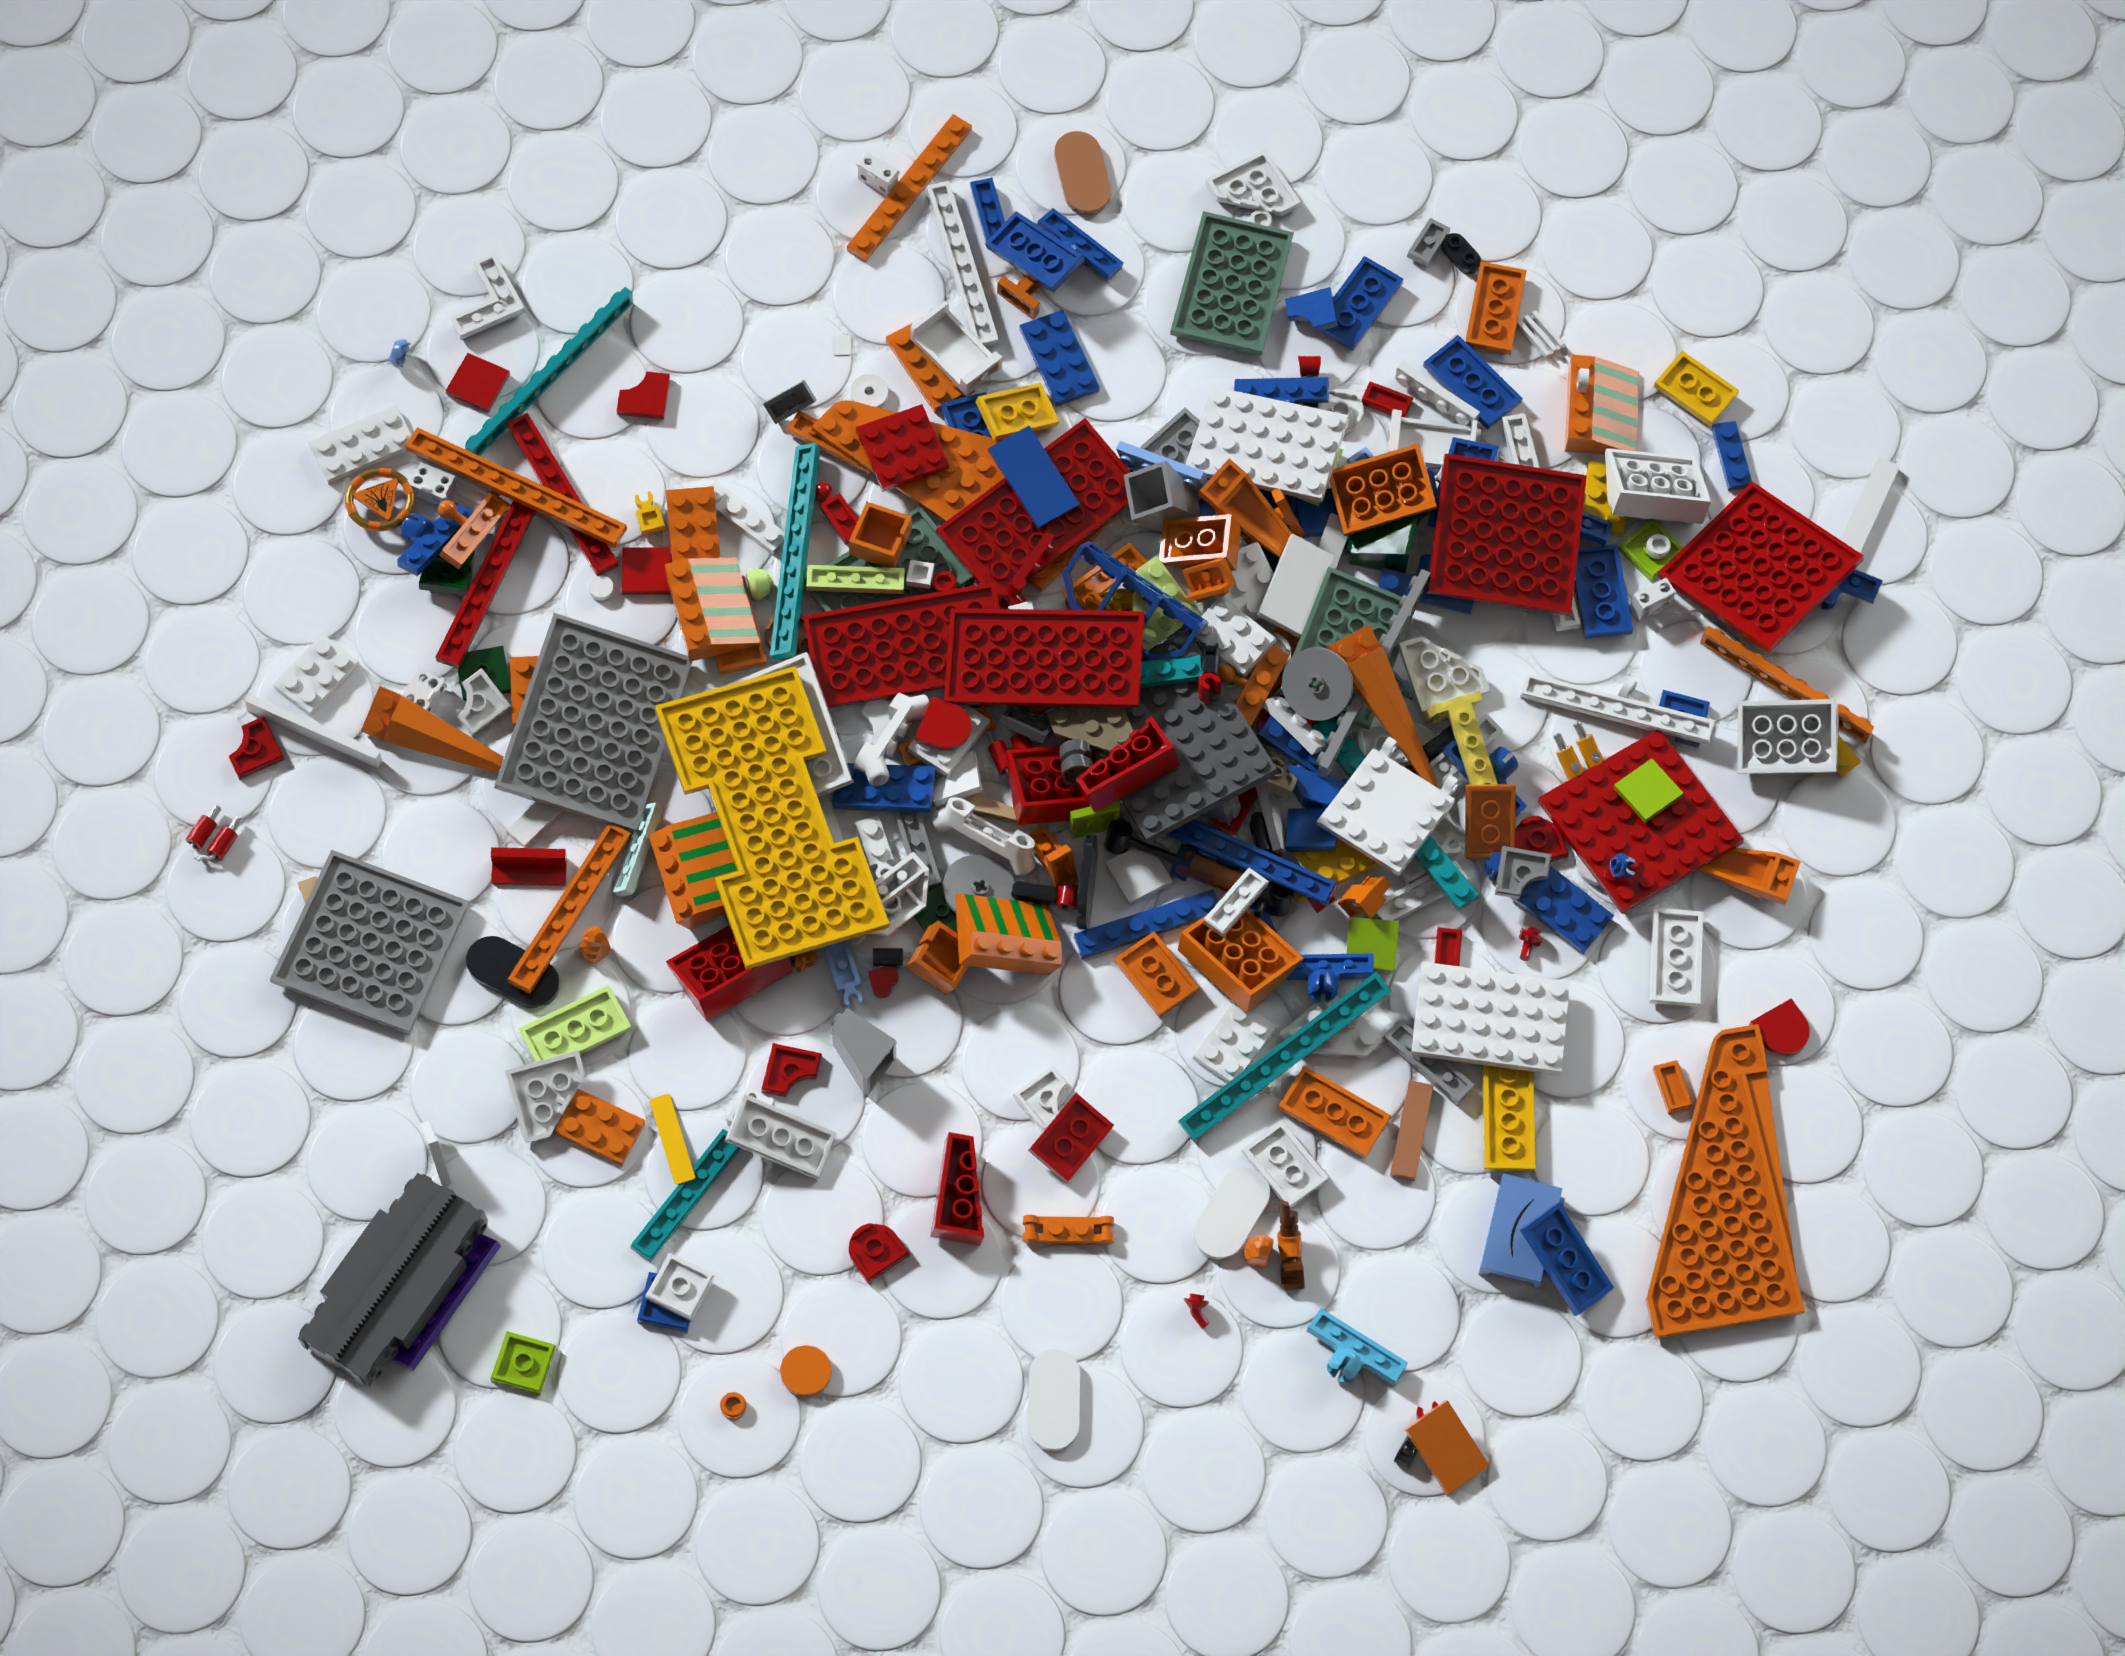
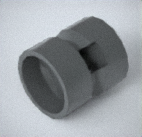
M1072 739L1060 746L1061 773L1065 783L1079 786L1076 779L1093 765L1090 744L1085 740Z

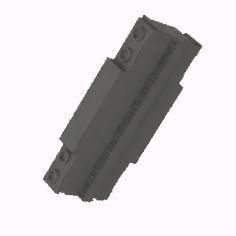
M417 1173L413 1179L406 1183L404 1193L399 1200L393 1201L389 1208V1213L381 1209L378 1210L320 1290L325 1301L317 1306L314 1312L315 1316L310 1323H306L301 1328L298 1340L303 1348L307 1350L309 1348L314 1351L319 1359L353 1378L357 1384L370 1387L374 1381L381 1377L387 1362L396 1356L399 1345L407 1350L411 1347L429 1319L467 1268L463 1256L469 1254L474 1240L486 1230L488 1219L485 1212L474 1208L471 1203L455 1195L454 1191L448 1187L440 1186L425 1174Z

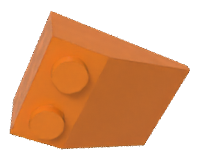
M1232 514L1163 520L1159 559L1165 566L1186 568L1225 557L1230 570L1236 571L1241 527Z

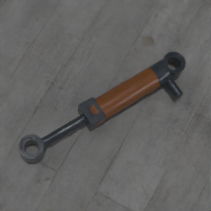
M1117 819L1109 823L1104 841V846L1109 852L1122 854L1130 846L1172 863L1169 875L1182 881H1186L1187 877L1228 892L1244 874V872L1198 855V849L1184 843L1180 845L1175 854L1132 837V826L1124 820ZM1269 882L1266 889L1253 902L1257 904L1253 912L1254 916L1261 918L1265 910L1272 916H1285L1288 913L1294 892Z

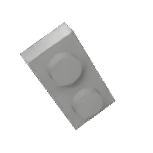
M1429 218L1408 251L1407 257L1428 267L1443 244L1444 239L1450 233V227Z

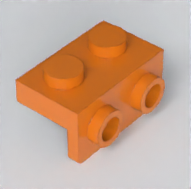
M1225 557L1188 566L1182 570L1191 591L1185 597L1187 602L1196 600L1197 603H1200L1214 595L1216 598L1227 595L1229 593L1228 589L1236 584Z

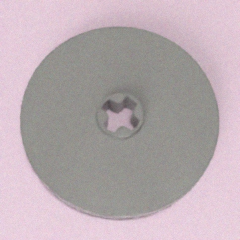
M1313 647L1300 651L1289 660L1283 672L1282 688L1286 701L1297 714L1310 720L1322 721L1337 716L1347 707L1353 693V677L1349 666L1341 656L1326 648ZM1316 678L1317 681H1322L1323 686H1320L1319 689L1313 686Z
M969 855L958 859L948 868L943 879L942 890L945 901L955 914V895L957 893L1015 900L1011 896L1012 886L1015 881L1010 871L1002 863L988 856ZM978 886L983 887L980 893L976 891Z

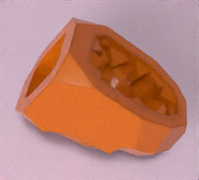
M594 926L582 934V941L579 944L578 951L587 963L597 964L609 954L610 943L598 926Z
M1260 1234L1258 1237L1248 1239L1243 1254L1246 1263L1261 1269L1265 1268L1268 1264L1274 1239Z

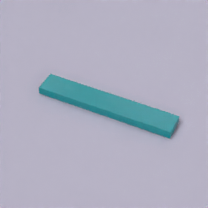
M725 1129L721 1130L692 1167L695 1179L678 1184L630 1245L632 1250L649 1262H652L741 1148L725 1142L728 1133Z

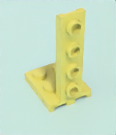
M1480 690L1443 703H1436L1424 711L1423 716L1425 722L1433 720L1434 724L1449 718L1470 785L1498 784L1474 713L1475 705L1483 700Z

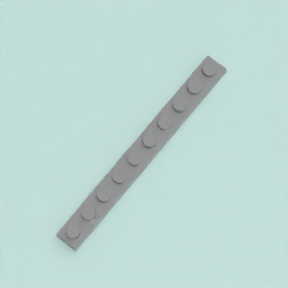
M1422 569L1418 577L1413 576L1408 586V589H1410L1408 596L1403 595L1398 605V608H1400L1398 615L1393 614L1390 619L1388 634L1383 633L1379 640V644L1383 646L1388 659L1428 585L1430 572ZM1355 692L1352 693L1347 712L1342 711L1336 725L1339 727L1336 733L1332 731L1327 739L1326 745H1328L1326 752L1321 751L1315 764L1318 765L1317 775L1325 779L1365 705V702Z

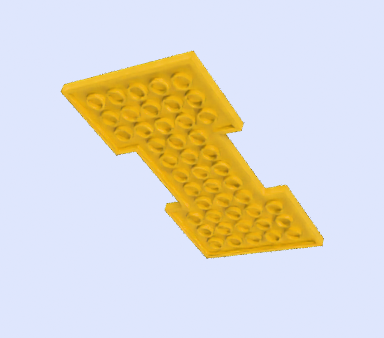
M796 666L655 706V712L684 795L709 789L736 865L737 872L716 877L715 883L745 969L889 928L887 915L858 837L837 843L833 842L804 762L826 755V748Z

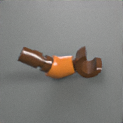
M1280 1200L1279 1215L1280 1224L1282 1225L1277 1233V1242L1282 1261L1280 1265L1281 1286L1283 1290L1304 1289V1268L1301 1261L1302 1238L1297 1225L1298 1212L1290 1210L1289 1202Z

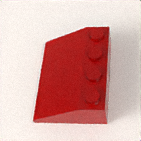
M1061 745L1006 750L1012 802L1018 825L1070 821V811L1090 807L1084 799L1080 787L1069 785L1062 779V763L1060 762L1059 754ZM1092 754V763L1094 765L1097 761Z
M730 925L666 961L673 975L706 1021L711 1020L793 972L788 958L745 969Z

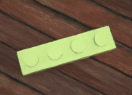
M808 565L807 591L904 594L905 568Z

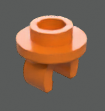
M808 951L791 956V965L797 972H804L805 968L813 967V962L818 961L816 951Z

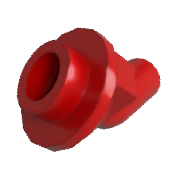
M1527 926V929L1521 928L1519 939L1524 941L1520 954L1521 960L1529 961L1532 946H1540L1544 939L1540 935V930L1531 926Z
M1190 1293L1189 1298H1184V1302L1190 1308V1313L1194 1320L1203 1329L1210 1322L1200 1310L1207 1306L1209 1301L1204 1300L1205 1295Z

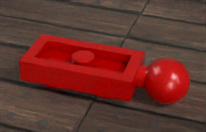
M826 482L818 483L816 485L815 497L820 501H824L820 504V510L846 545L849 543L859 519L840 493L832 496L833 489L830 484Z

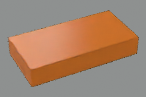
M1678 1060L1653 1066V1072L1667 1113L1672 1114L1691 1109L1693 1103Z

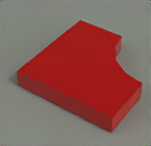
M646 371L644 379L637 386L620 390L616 410L617 415L664 420L670 374Z
M264 716L241 726L243 731L242 743L234 753L229 755V760L239 780L285 760Z
M773 1043L761 1092L787 1097L789 1090L797 1082L806 1079H817L822 1053Z

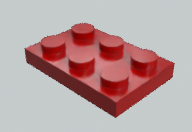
M1075 1093L1028 1151L1067 1183L1113 1128L1114 1124L1078 1093Z

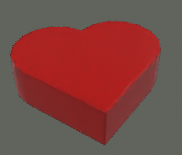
M891 966L868 971L874 995L878 998L888 997L891 994L892 987L899 980L898 971Z

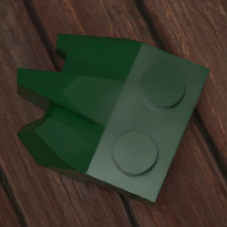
M475 552L470 555L460 569H457L438 555L422 571L419 580V590L466 596L472 580Z

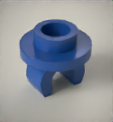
M1618 853L1610 862L1612 875L1617 878L1621 876L1624 878L1632 877L1635 875V871L1629 870L1627 866L1633 865L1635 860L1627 857L1624 853Z

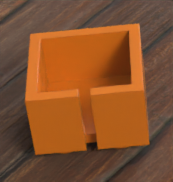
M866 502L849 540L850 555L887 568H896L903 552L902 547L905 548L912 532V516Z
M937 921L928 926L918 943L919 947L914 950L905 968L944 994H947L956 989L968 966L959 965L958 934L940 921Z

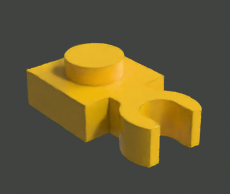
M650 491L647 492L648 500L645 502L639 499V495H635V504L640 509L635 512L642 536L665 530L659 505L653 506V495Z

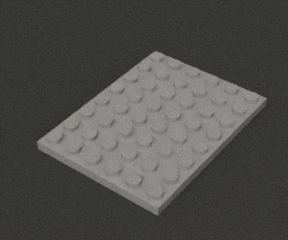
M553 613L494 788L607 825L612 823L632 833L637 832L666 744L655 712V706L681 698L692 662H689L687 655Z

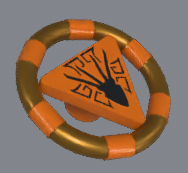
M374 468L359 474L349 484L345 495V508L349 517L358 526L369 531H388L400 526L405 518H409L408 515L412 513L415 505V491L403 474L388 468ZM382 477L392 479L356 492L365 481L371 478ZM398 483H400L406 495V505L396 518L391 520ZM354 499L386 522L368 521L358 514Z

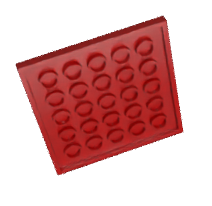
M1445 453L1427 594L1570 615L1587 475Z
M1751 482L1658 572V578L1661 580L1667 578L1672 587L1770 653L1864 561V555L1759 485Z
M1659 730L1650 733L1603 760L1601 764L1594 765L1582 772L1581 775L1573 777L1538 797V803L1557 826L1563 837L1621 914L1742 845L1744 842L1737 829ZM1650 759H1653L1684 794L1681 799L1644 823L1613 788L1614 784ZM1618 853H1624L1627 857L1633 858L1635 863L1627 867L1629 870L1635 871V875L1630 878L1614 877L1610 870L1611 859Z

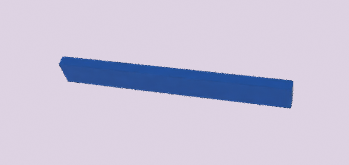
M1194 819L1166 834V836L1194 847L1245 871L1251 868L1266 880L1325 906H1328L1338 886L1336 881Z

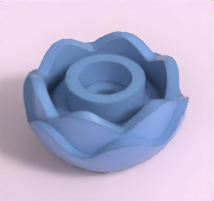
M406 339L394 342L389 361L396 368H403L405 355L411 344Z

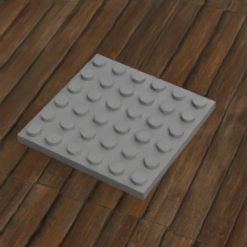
M331 850L271 975L270 982L410 1035L470 903L468 900Z

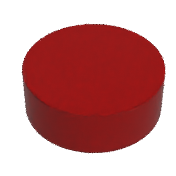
M941 571L935 574L932 579L933 591L940 592L956 589L955 576L948 571Z

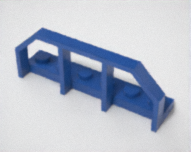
M1090 541L1079 546L1062 573L1069 606L1073 610H1087L1077 603L1071 571L1081 555H1083L1082 558L1091 565L1097 564L1103 569L1102 572L1112 579L1116 577L1115 582L1097 610H1105L1118 587L1123 582L1124 588L1131 592H1138L1143 596L1142 599L1151 605L1145 614L1144 628L1158 606L1163 609V614L1170 619L1175 620L1176 618L1184 623L1182 626L1191 634L1180 650L1154 655L1143 648V657L1148 661L1186 654L1197 635L1204 631L1209 623Z

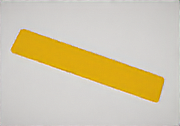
M670 1094L650 1099V1105L674 1183L680 1184L695 1179Z

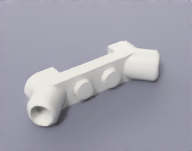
M898 693L889 705V720L891 721L877 743L873 745L865 742L855 760L854 768L866 773L870 785L881 786L888 781L890 775L885 759L888 755L892 756L897 746L896 742L900 737L903 738L905 736L909 722L923 719L930 704L926 695L908 697Z
M950 798L946 808L935 811L932 822L937 831L945 832L955 829L966 835L969 839L988 847L989 850L1009 859L1016 875L1023 876L1034 870L1036 862L1031 852L1035 841L1029 835L1020 830L1010 835L973 814L975 805L962 798Z

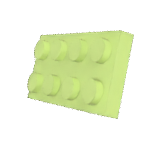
M609 985L518 1028L535 1062L579 1050L581 1055L632 1030Z

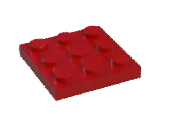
M923 404L856 427V434L882 492L949 469L950 464Z

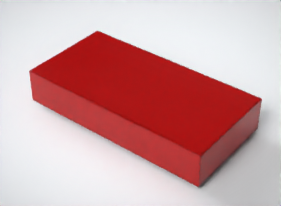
M1369 381L1361 401L1364 406L1388 415H1392L1393 409L1402 410L1401 417L1406 418L1414 397Z
M1437 928L1434 963L1459 966L1462 930Z

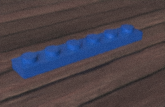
M1214 889L1075 933L1073 938L1081 958L1084 959L1140 941L1153 931L1159 935L1193 924L1210 913L1217 905L1218 899Z

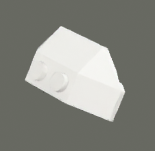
M914 852L874 881L889 921V928L870 934L888 937L926 908L929 868Z

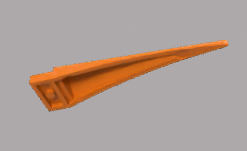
M1229 458L1197 494L1212 506L1217 514H1232L1243 533L1256 542L1258 541L1261 546L1278 558H1281L1287 541L1293 533L1274 511L1249 475Z
M1367 625L1327 646V649L1337 653L1347 663L1353 677V689L1376 716L1391 738L1397 741V746L1419 777L1439 789L1384 648L1380 646L1371 626Z
M379 686L361 729V732L384 742L498 774L504 756L442 720L406 696L383 686Z
M1735 848L1698 871L1759 899L1764 897L1785 905L1801 861L1777 852Z

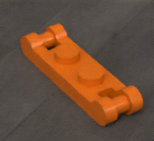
M1023 1216L1025 1232L1023 1233L1022 1241L1024 1243L1110 1245L1114 1243V1234H1112L1114 1217ZM1035 1227H1043V1233H1036ZM1094 1228H1102V1233L1094 1234Z

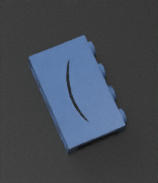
M1503 1173L1478 1275L1488 1277L1489 1273H1494L1533 1283V1288L1535 1289L1539 1288L1541 1282H1546L1548 1274L1520 1232V1229L1555 1203L1560 1202L1563 1207L1565 1198L1561 1197L1563 1188Z

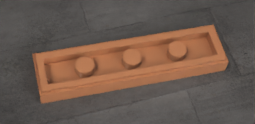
M1412 1080L1408 1082L1390 1176L1415 1181L1434 1085Z

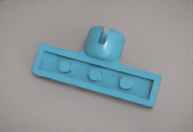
M1322 1308L1307 1328L1308 1333L1335 1350V1353L1328 1361L1327 1371L1335 1378L1340 1369L1343 1370V1375L1339 1379L1341 1383H1351L1359 1371L1364 1368L1394 1386L1407 1367V1361Z

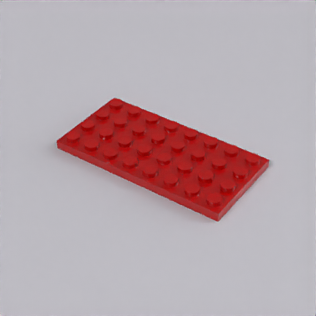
M1086 418L1044 448L1079 502L1078 508L1038 530L1004 478L936 528L935 532L979 585L995 582L998 602L1009 593L1008 584L1047 531L1055 536L1051 541L1054 547L1046 558L1041 555L1037 561L1040 564L1039 568L1033 576L1028 574L1025 577L1026 582L1129 505L1124 475L1131 472Z
M995 582L803 615L810 658L827 707L834 708L895 697L898 693L908 695L945 688L950 609H1000Z
M951 608L944 702L960 705L1139 708L1145 613L1144 611Z

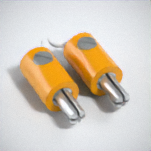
M1576 722L1573 725L1579 737L1576 740V744L1587 768L1601 764L1604 758L1593 735H1587L1582 723ZM1556 733L1553 735V738L1559 750L1555 753L1567 779L1581 775L1584 770L1573 746H1567L1562 734Z

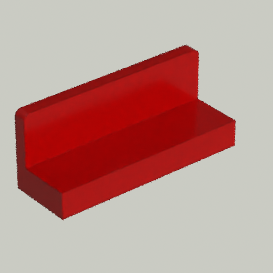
M491 847L492 884L566 885V849Z

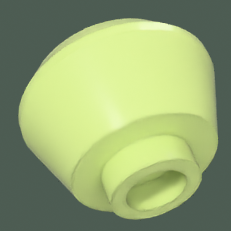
M754 568L749 569L746 573L752 599L759 601L771 593L770 588H774L771 573L767 574L765 570Z

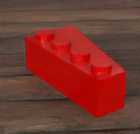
M1152 716L1145 721L1146 725L1139 731L1135 729L1129 734L1130 738L1121 746L1116 745L1111 749V754L1106 759L1098 760L1076 779L1084 799L1094 813L1180 766L1173 745Z
M952 1132L947 1134L944 1141L930 1237L978 1246L981 1245L984 1239L974 1136Z

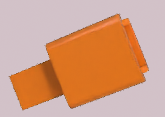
M1367 876L1360 885H1352L1338 901V904L1349 917H1356L1361 914L1368 915V918L1371 919L1386 902L1383 895L1389 889L1391 883L1385 876L1381 878Z

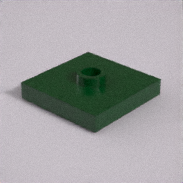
M503 646L466 653L458 669L463 701L467 700V696L462 682L481 668L501 694L511 693Z
M942 884L927 893L926 908L915 915L914 918L925 932L928 926L940 921L957 933L956 914L946 903Z

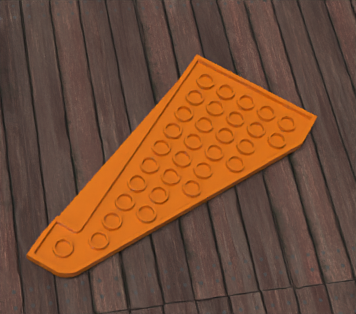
M850 400L840 401L832 405L812 425L811 430L830 446L873 472L856 434V427L895 414L896 412ZM931 422L950 464L949 469L895 488L946 522L1005 478L988 452L989 447L1001 440L994 441L990 437ZM1119 513L1028 580V582L1040 592H1043L1067 567L1079 546L1088 541L1092 542Z
M1758 1024L1725 1029L1719 1032L1714 1037L1709 1049L1645 1300L1655 1339L1801 1315L1805 1312L1796 1276L1767 1077L1765 1049Z

